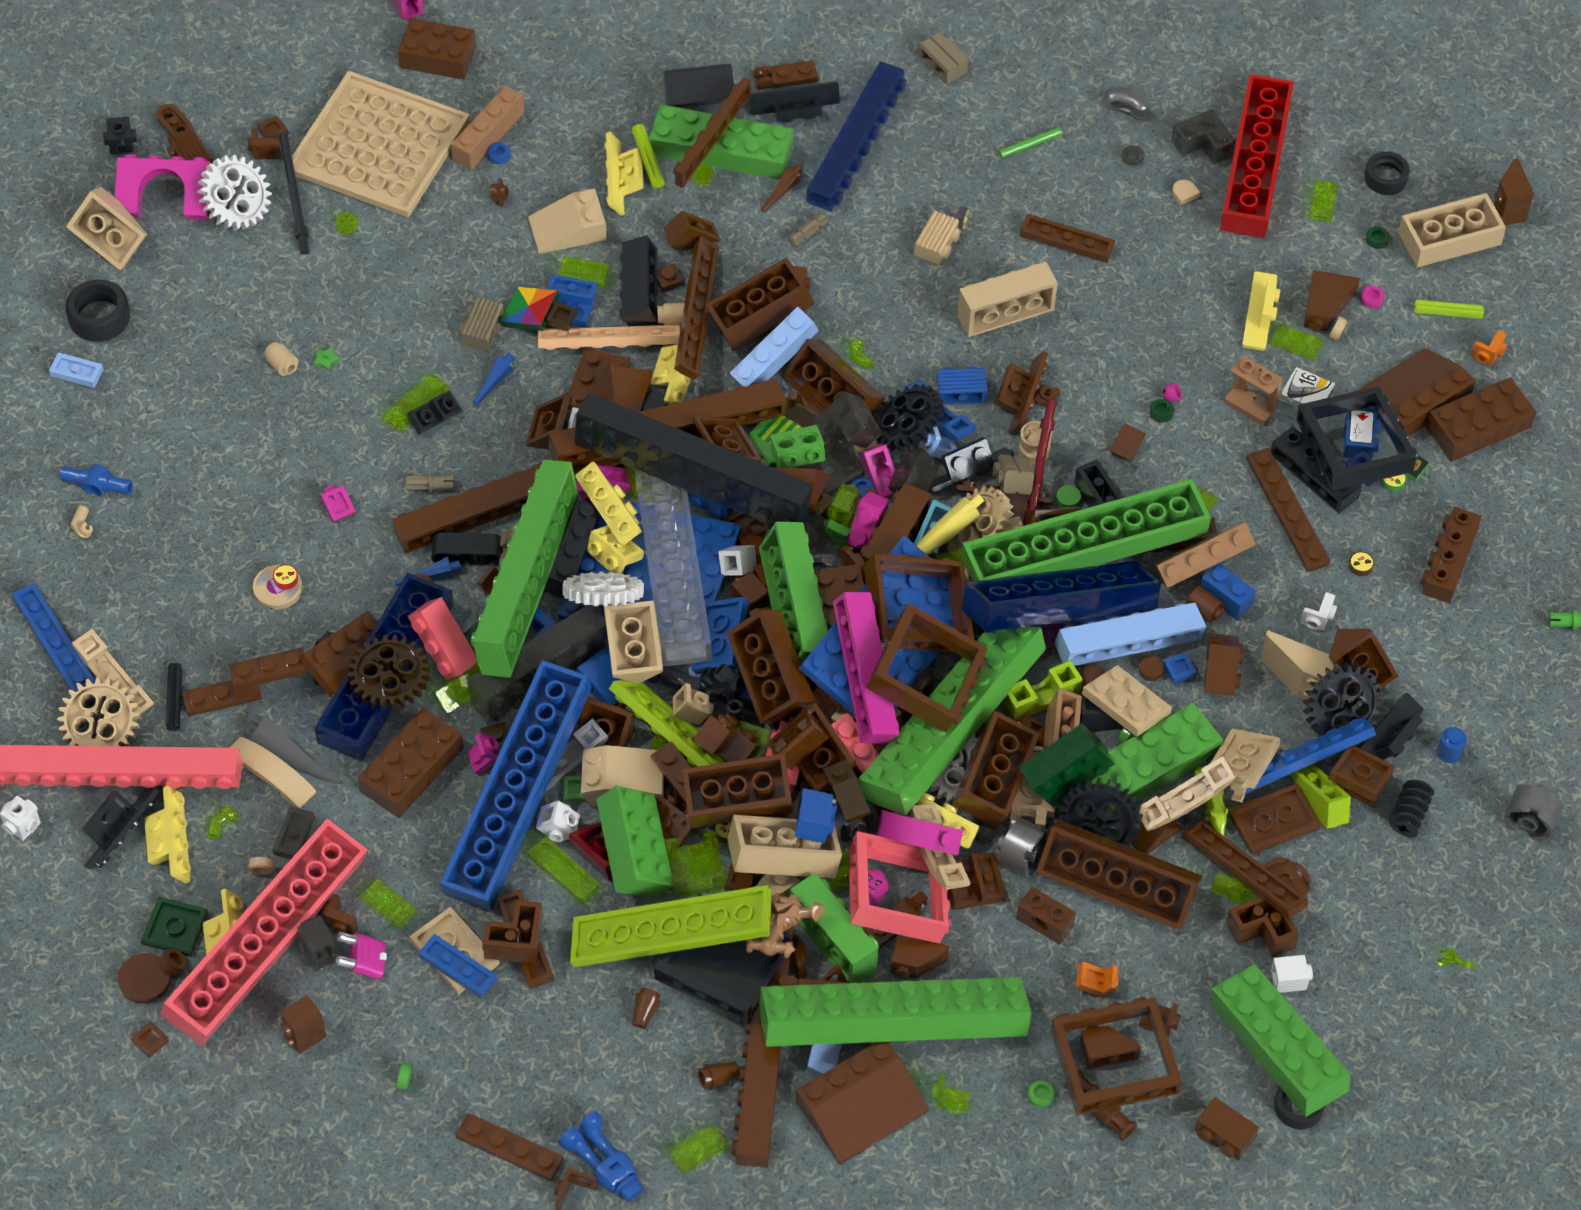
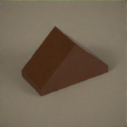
M1141 821L1142 827L1137 839L1133 840L1132 845L1136 850L1148 854L1180 832L1182 827L1176 821H1171L1156 829L1147 831Z

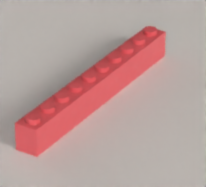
M0 745V786L4 784H17L19 786L43 785L47 787L54 785H68L70 787L92 785L94 787L118 786L127 788L129 786H143L153 788L155 786L168 785L171 788L194 787L202 789L205 787H219L221 789H229L240 786L243 759L239 748Z

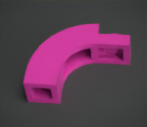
M882 809L876 835L926 849L958 855L964 830Z

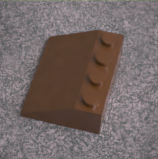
M1424 348L1357 391L1379 386L1383 394L1388 397L1392 411L1397 414L1402 430H1405L1407 435L1410 436L1426 426L1431 410L1473 393L1476 380L1461 365Z
M876 1042L796 1089V1104L839 1164H842L929 1111L901 1058L889 1042Z

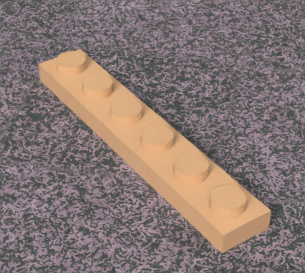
M680 325L570 328L569 332L561 329H544L543 331H538V348L553 350L559 347H568L569 349L592 347L598 349L604 346L624 348L628 345H638L640 347H649L651 345L673 346L678 344Z

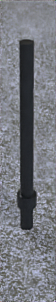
M283 132L279 134L295 222L294 235L295 239L298 240L300 254H309L307 241L309 233L307 226L304 225L288 133Z

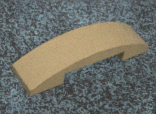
M93 629L72 642L74 649L95 678L99 677L104 684L108 677L112 680V686L116 681H119L121 683L120 690L125 686L128 687L130 691L127 695L133 694L136 697L132 703H138L140 706L134 712L141 715L154 705V702L140 685L136 686L108 652V647Z
M239 737L230 747L239 748L243 759L242 769L244 767L278 790L282 798L299 810L317 793L298 772L264 747L242 737Z
M1224 756L1201 769L1202 772L1160 798L1155 796L1142 804L1139 813L1143 814L1141 821L1147 831L1163 826L1192 811L1237 779Z
M935 803L913 806L910 810L911 817L943 825ZM919 847L931 874L945 890L970 885L962 863H956L952 854Z

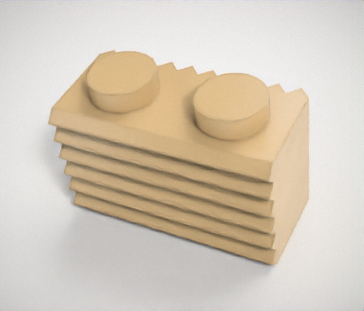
M936 210L933 211L914 245V256L940 265L943 258L947 259L949 257L952 242L956 243L961 233V230L958 229L959 220L949 215L941 214Z

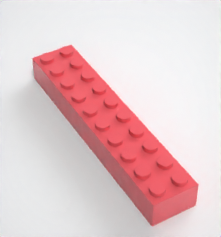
M326 819L165 1001L160 1015L202 1047L320 912L325 903L333 897L360 866L368 849L329 819Z

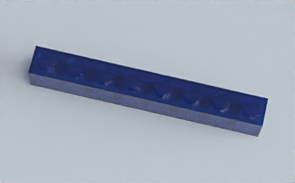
M882 61L878 63L808 186L806 203L832 212L835 205H840L844 189H849L853 173H858L862 164V157L868 155L871 141L877 139L880 125L886 123L889 109L895 107L898 93L903 92L906 87L907 80L904 79L905 69Z

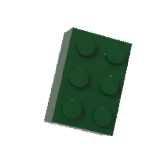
M1081 723L1019 768L1031 789L1048 804L1055 807L1061 804L1065 793L1069 792L1071 786L1076 788L1079 781L1085 785L1088 778L1093 780L1098 776L1104 775L1108 772L1109 768L1115 765V762L1103 742Z

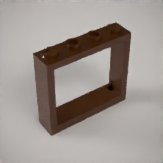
M882 553L881 555L874 554L864 563L867 592H871L872 601L875 604V616L880 629L882 648L885 647L893 629L888 628L881 573L947 578L953 628L974 639L964 562L950 561V558L936 560L928 556L914 558L906 554L891 556ZM915 630L906 631L898 648L955 653Z
M908 603L890 634L866 688L946 733L953 723L956 725L959 723L963 715L960 709L967 705L971 697L968 691L975 687L979 679L976 673L983 669L987 661L984 655L988 647ZM908 627L915 629L971 661L950 709L887 675Z
M1140 997L1124 1004L1116 1002L1100 1009L1087 1008L1081 1013L1071 1015L1063 1013L1052 1019L1050 1030L1076 1115L1179 1094L1182 1081L1155 997L1149 999ZM1149 1015L1167 1076L1083 1093L1065 1032Z

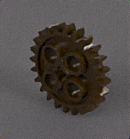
M384 635L383 641L379 642L374 637V644L370 645L368 642H364L365 650L356 649L357 656H351L352 664H348V680L351 690L355 692V697H361L363 704L370 701L371 708L380 704L382 711H384L386 705H390L393 711L395 710V704L405 708L404 701L406 700L413 704V696L421 697V689H427L426 681H430V665L428 664L427 655H423L422 647L416 649L415 641L407 645V637H404L399 642L397 641V635H394L392 640H388L387 636Z

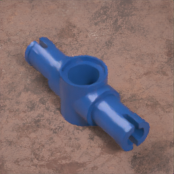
M98 464L92 465L90 469L84 468L82 470L63 466L60 471L61 481L79 484L84 492L87 494L95 493V496L98 497L103 492L109 493L110 491L130 495L133 489L132 480L114 477L106 467Z

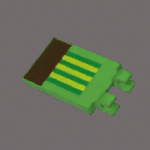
M786 397L785 416L761 421L748 435L759 456L762 457L761 463L772 468L777 467L772 456L770 435L817 425L819 428L823 424L822 417L793 402L788 397Z

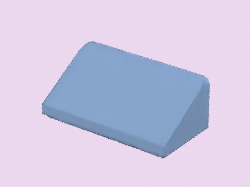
M842 1043L813 1045L807 1066V1075L818 1077L837 1066Z

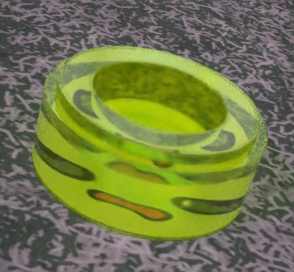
M700 164L691 177L692 182L700 186L708 185L713 180V169L707 164Z
M341 213L335 219L336 230L341 234L349 235L358 229V218L352 213Z

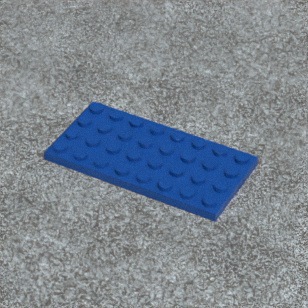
M905 535L888 554L891 556L906 554L914 558L928 556ZM881 573L889 629L894 628L900 614L908 603L953 628L947 578ZM866 583L859 592H867ZM968 591L969 606L971 611L979 600L975 599V597ZM835 621L800 665L799 669L855 717L837 621ZM898 649L887 673L889 676L912 688L939 652Z

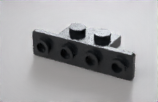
M837 81L754 92L749 97L750 112L753 116L774 113L777 121L785 123L799 118L813 119L816 116L822 115L821 106L840 103L839 84Z
M981 437L941 455L946 474L922 484L923 490L933 494L941 493L949 485L961 484L962 481H967L969 476L987 472L988 468L998 461L1000 454L1013 457L1015 455L1014 451L1002 448L991 453L987 439Z
M1404 693L1374 729L1376 736L1365 740L1360 749L1382 760L1391 756L1397 757L1404 751V743L1407 740H1411L1419 732L1417 727L1423 721L1419 717L1423 707L1409 693Z
M156 788L145 789L133 805L117 790L112 791L81 829L99 846L85 863L88 869L101 868L109 861L110 856L108 855L113 849L118 848L124 842V835L129 829H133L140 822V815L144 810H148L155 803V796L159 793Z

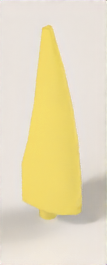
M979 494L970 501L966 497L962 498L927 532L916 546L926 555H929L947 543L980 516L976 508L984 502L983 498Z

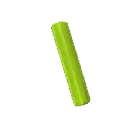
M643 124L635 125L632 127V133L653 189L662 188L665 185V181Z
M1417 299L1414 304V312L1482 319L1484 306Z

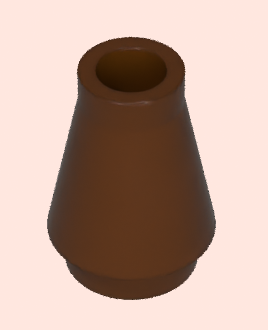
M641 988L640 992L636 993L631 1022L633 1026L646 1029L648 1022L661 1003L659 1000L661 995L658 992L649 988Z
M735 1061L704 1064L702 1068L698 1069V1078L704 1089L709 1088L713 1090L732 1078L739 1076V1068Z

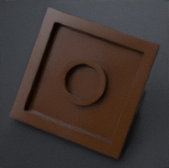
M1353 745L1345 750L1330 772L1328 779L1335 782L1349 796L1375 808L1396 766Z

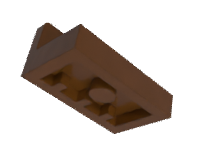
M667 793L664 797L655 798L663 836L676 847L681 848L695 828H691L688 809L686 808L684 811L678 806L680 801Z

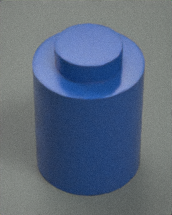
M1456 727L1445 729L1438 744V757L1446 763L1459 761L1467 741L1466 734Z

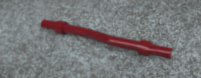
M1047 400L1044 418H1041L1039 428L1042 430L1036 455L1033 488L1028 509H1038L1051 431H1054L1055 426L1053 418L1057 402ZM1024 513L1023 518L1024 526H1026V513Z

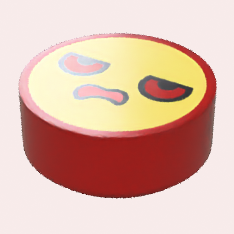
M288 564L278 566L273 572L274 584L282 590L295 587L298 583L296 568Z

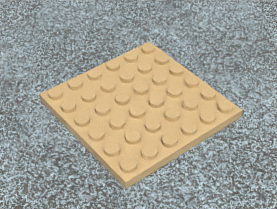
M348 71L292 155L295 175L298 178L409 218L451 152V143L468 125L470 114Z

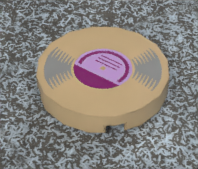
M278 564L261 570L253 582L255 599L261 606L273 608V610H282L295 604L300 598L299 596L303 589L299 574L298 583L295 587L288 590L279 589L273 580V572L280 566Z

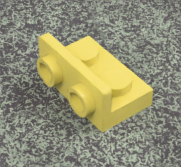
M608 525L591 531L586 551L609 572L623 573L626 565L642 560L645 553L632 540L625 545L620 544Z

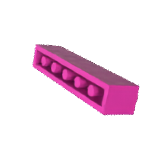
M844 592L833 601L860 744L888 743L899 735V723L896 720L894 703L866 688L883 651L880 641V629L875 616V604L872 601L871 592Z

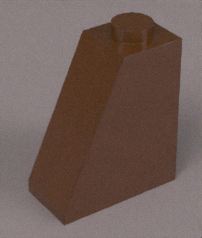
M1313 270L1303 327L1310 328L1313 331H1327L1356 295L1360 278Z
M610 365L599 373L601 397L633 411L640 412L652 377V371Z

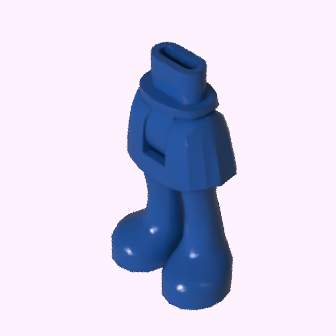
M593 1111L581 1121L579 1130L575 1126L571 1127L563 1133L558 1143L563 1149L575 1152L595 1172L594 1176L597 1177L599 1185L611 1192H615L617 1196L622 1195L629 1202L638 1196L644 1188L638 1182L639 1177L629 1155L624 1151H618L609 1143L601 1131L602 1116L598 1111ZM583 1136L587 1138L604 1155V1157L606 1158L605 1161H602L593 1152V1150L585 1142Z

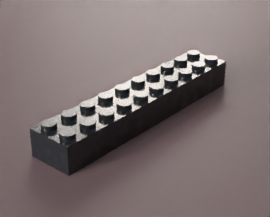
M592 393L588 394L577 411L574 444L584 449L594 451L605 458L623 463L627 467L635 468L649 476L664 480L673 486L688 490L695 495L705 497L716 504L724 505L738 513L746 514L772 526L775 522H804L808 516L813 487L811 483Z

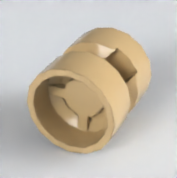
M1040 421L1026 423L1020 432L1019 456H1025L1029 464L1032 465L1036 462L1042 430L1039 428ZM1050 434V439H1049V444H1048V449H1047V454H1046V459H1045V460L1048 459V456H1049V453H1050V444H1051L1052 434Z

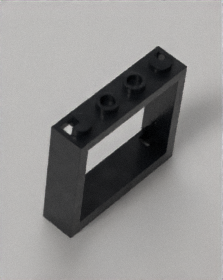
M1379 386L1299 404L1296 421L1332 491L1414 471L1415 462L1418 460L1417 451L1409 443L1407 432L1402 430L1397 414L1392 411L1388 397L1383 394ZM1374 407L1399 455L1342 468L1317 419Z

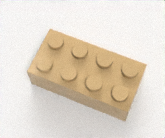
M1485 193L1403 215L1398 234L1415 266L1418 268L1499 246L1502 244L1506 227L1488 194Z
M1047 262L1033 264L1018 271H1011L996 278L992 277L980 283L966 285L959 290L957 317L967 336L971 337L1053 311L1058 283Z
M733 815L727 840L734 872L789 875L794 877H809L816 873L819 878H836L842 852L835 825L833 834H827L826 842L822 844L821 842L817 843L815 840L796 838L797 819Z

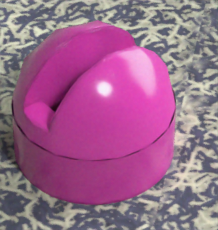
M1177 382L1170 383L1163 388L1164 400L1176 402L1182 399L1181 390Z

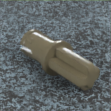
M429 473V476H407L405 478L406 490H429V493L432 490H453V475L431 476V473Z

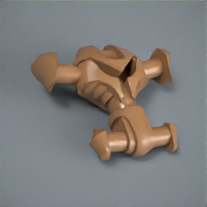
M784 893L772 895L770 936L763 937L762 940H746V951L751 953L752 950H760L767 956L781 953L784 954L785 958H788L795 949L792 942L781 943L784 939L783 932L799 924L801 918H813L814 923H816L825 913V908L817 901L812 903V907L803 908L799 896L791 895L790 897H785Z

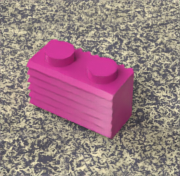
M868 492L859 500L848 536V544L862 549L864 545L870 543V536L874 527L880 526L882 514L889 507V499Z

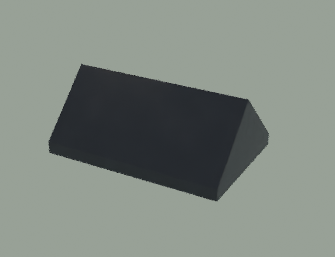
M731 63L664 71L665 105L683 108L718 104L724 99L727 100L734 86Z

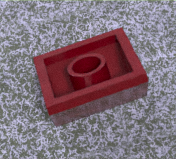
M601 822L571 832L568 837L573 849L608 881H611L613 878Z

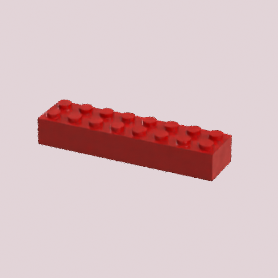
M1249 74L1222 213L1221 231L1260 238L1266 237L1294 81Z

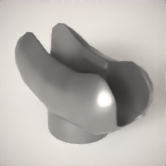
M1128 87L1125 91L1113 89L1108 92L1106 106L1109 109L1125 112L1137 119L1145 118L1148 103L1142 98L1141 92L1138 89Z

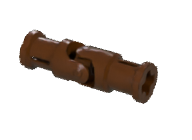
M1080 1069L1077 1070L1083 1093L1100 1090L1097 1085H1092L1083 1076V1072ZM1065 1082L1064 1087L1068 1090L1067 1083ZM1121 1107L1091 1112L1098 1117L1103 1125L1111 1127L1119 1135L1118 1139L1120 1141H1124L1137 1128V1123L1135 1121L1131 1122L1121 1112Z

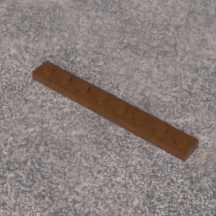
M701 236L695 240L674 366V370L692 380H695L700 372L709 315L705 304L711 301L719 251L717 245Z

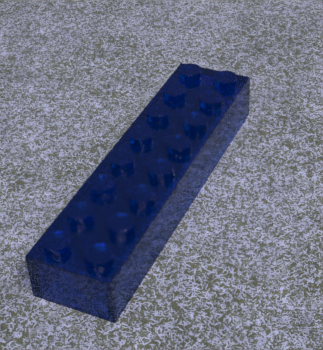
M1137 561L965 583L961 610L988 633H995L997 630L1005 629L1017 630L1020 627L1027 626L1039 627L1042 624L1049 623L1060 624L1071 620L1082 621L1086 618H1103L1108 615H1125L1131 612L1143 613L1147 610L1157 609L1162 582Z
M407 572L366 642L370 645L374 644V637L381 642L384 635L387 636L388 640H392L393 636L397 635V641L399 642L404 637H407V645L415 641L416 649L422 647L423 655H425L427 651L418 633L412 628L408 616L428 601L442 597L449 611H451L453 607L452 590ZM348 671L314 729L318 744L362 761L392 709L390 705H386V708L382 711L380 704L371 708L370 701L363 704L361 697L356 698L354 690L350 688Z

